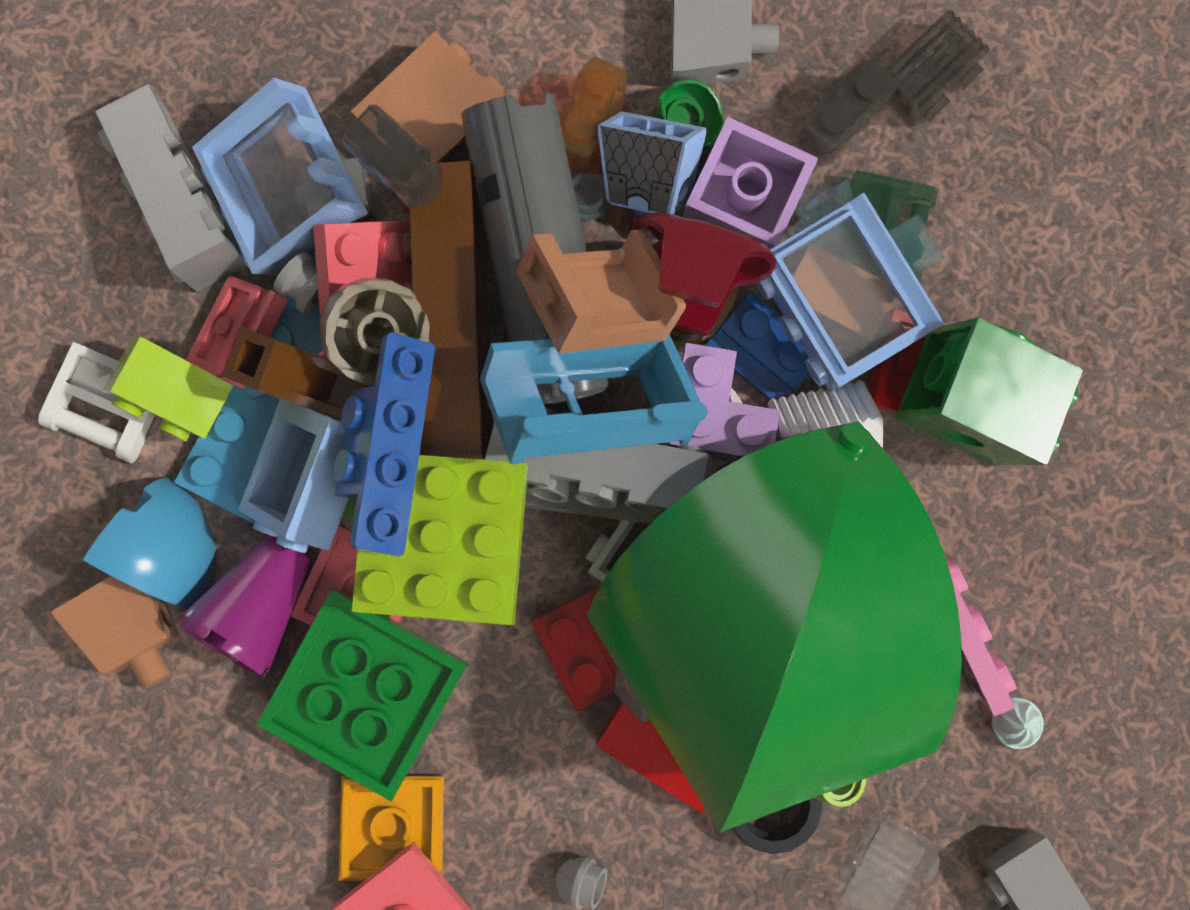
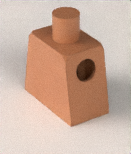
M109 576L51 611L56 621L104 676L117 674L131 667L143 690H146L171 675L170 670L158 649L179 637L177 627L166 601Z

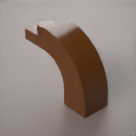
M241 327L222 375L259 392L302 405L341 420L344 404L350 397L351 391L375 386L364 385L346 377L326 358Z

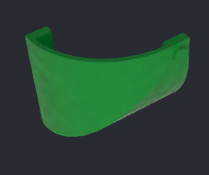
M859 421L813 430L772 443L742 457L699 483L659 515L633 541L604 579L587 613V618L719 832L937 752L945 738L954 715L962 665L961 630L958 605L947 560L935 528L915 490L892 458Z

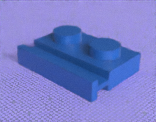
M751 292L713 338L709 340L706 346L737 351L734 372L768 401L772 398L778 401L781 396L788 398L808 377L810 373L806 368L805 360L809 356L799 341L792 343L786 336L778 320L780 315Z

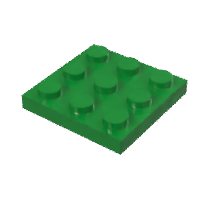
M338 588L331 589L260 717L257 726L387 800L392 801L469 662L386 615L352 612L353 597Z

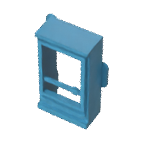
M670 334L663 341L558 354L551 339L491 343L480 377L510 464L523 463L525 458L675 441H679L680 445H688L698 424L705 419L708 413L706 406L699 400ZM639 376L652 406L650 409L582 415L574 395L575 386L571 381ZM560 383L559 392L565 396L571 413L547 415L536 384Z

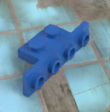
M393 332L384 334L382 337L375 386L351 391L350 397L344 404L341 422L345 432L342 450L339 451L334 461L333 477L337 481L334 495L357 499L350 540L351 548L391 556H402L406 546L435 346L432 343Z

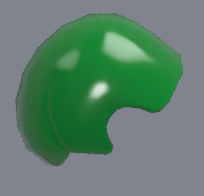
M695 79L675 81L667 86L658 96L652 112L653 118L690 125L696 123V126L705 127L706 136L702 151L715 144L726 121L722 114L720 99L712 88Z

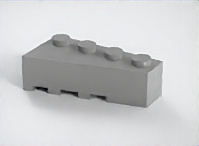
M147 84L96 110L95 112L103 127L102 130L98 131L99 138L111 157H117L123 170L119 174L120 178L133 199L137 200L143 212L142 220L151 236L157 242L164 257V262L178 284L185 282L196 292H199L228 277V275H232L247 267L241 258V249L232 231L222 218L220 209L166 106L151 86Z
M494 423L485 460L509 462L496 423ZM649 444L525 458L523 463L528 464L525 508L651 524L675 501L699 483L718 472V469L709 454L698 447L689 445L670 447L660 444Z

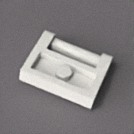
M73 342L40 411L39 424L53 431H57L60 428L115 451L116 457L123 461L134 463L144 445L146 433L155 415L144 410L141 418H138L111 405L116 395L104 390V387L119 361ZM72 396L129 419L124 432L121 433L70 411L68 405Z

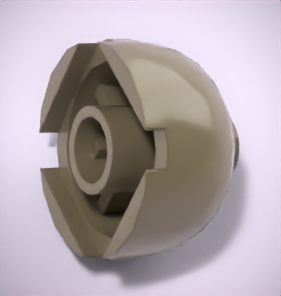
M360 278L342 285L328 298L320 315L319 337L327 358L342 374L364 385H375L383 335L393 332L429 342L430 323L427 315L422 311L421 305L416 299L417 297L410 289L386 278Z

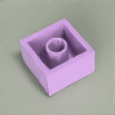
M727 117L686 203L683 217L710 222L728 230L756 238L769 249H772L779 244L818 158Z

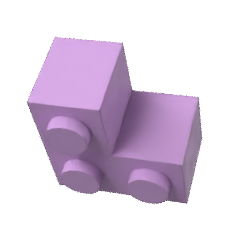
M686 343L681 354V360L700 402L708 410L707 416L698 424L688 445L704 450L712 459L735 462L752 452L775 443L780 410L729 402L737 351ZM667 442V446L677 447L680 446V442Z

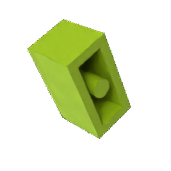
M132 336L104 390L116 395L111 405L138 418H141L144 410L163 419L159 426L160 429L187 442L191 433L203 439L206 438L234 385L141 336Z

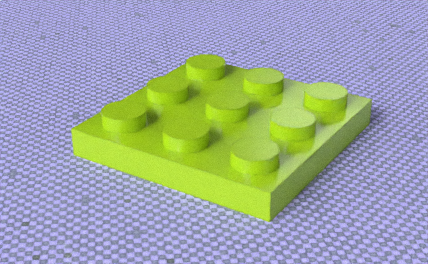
M419 455L405 552L402 556H391L358 550L352 612L515 625L528 464Z

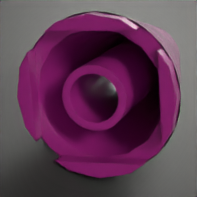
M267 535L182 613L176 623L179 625V628L218 654H223L235 661L234 664L260 678H263L271 668L311 564V560L305 553L276 543L278 537Z

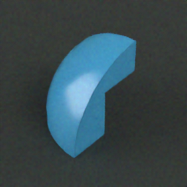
M164 477L144 488L143 494L134 508L130 510L121 509L113 517L90 547L83 561L140 591L173 605L188 609L213 586L216 573V547L211 526L198 502L185 488L174 483L173 479Z

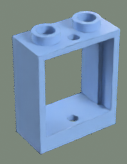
M284 399L279 401L238 510L255 520L254 529L278 537L276 543L281 546L306 553L309 545L325 550L330 549L349 499L334 495L337 481L333 477V465L337 454L342 450L345 432L341 420Z

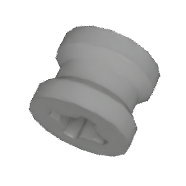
M302 252L291 259L278 274L273 287L281 296H290L296 301V308L305 316H309L319 309L316 260L308 252Z

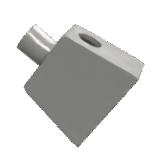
M671 0L670 84L687 79H695L704 84L745 79L751 64V54H777L779 24L752 23V0Z

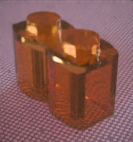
M596 56L589 60L581 69L574 86V100L568 103L559 114L569 168L583 175L587 174L601 157L598 125L623 110L627 84L626 70Z

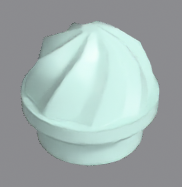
M1011 698L1015 708L995 717L992 715L993 732L997 739L1008 747L1014 749L1028 748L1039 740L1043 732L1042 714L1032 702L1023 698Z

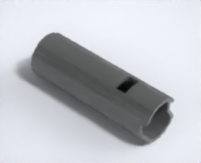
M546 92L542 95L540 105L521 106L512 95H507L477 103L465 109L461 113L508 342L550 339L516 273L533 234L552 233L563 254L587 251L555 95ZM613 378L571 381L575 386L574 395L576 399L608 391L614 384ZM560 383L536 384L544 405L566 401L565 396L559 392Z

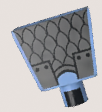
M622 111L598 125L606 199L611 205L633 209V221L648 213L665 212L674 214L686 205L692 193L706 136L705 127Z

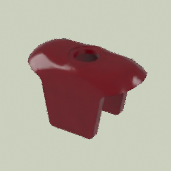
M658 212L648 213L637 218L630 227L631 230L642 229L660 258L659 291L682 298L686 303V308L674 328L702 336L710 335L732 290L738 286L751 285L765 280L776 269L777 261L773 253L758 239L728 230L710 222Z

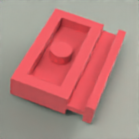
M228 275L186 361L228 383L244 389L245 385L222 376L241 327L270 337L288 300L274 291L265 290L258 285Z

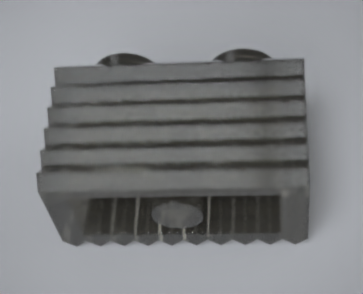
M948 9L880 73L872 89L911 128L923 117L931 123L951 103L946 96L956 86L965 91L984 72L985 69L980 63L990 51L989 46L984 44L980 37H976L975 32L969 30L968 25L962 23L961 18L955 16L953 10Z

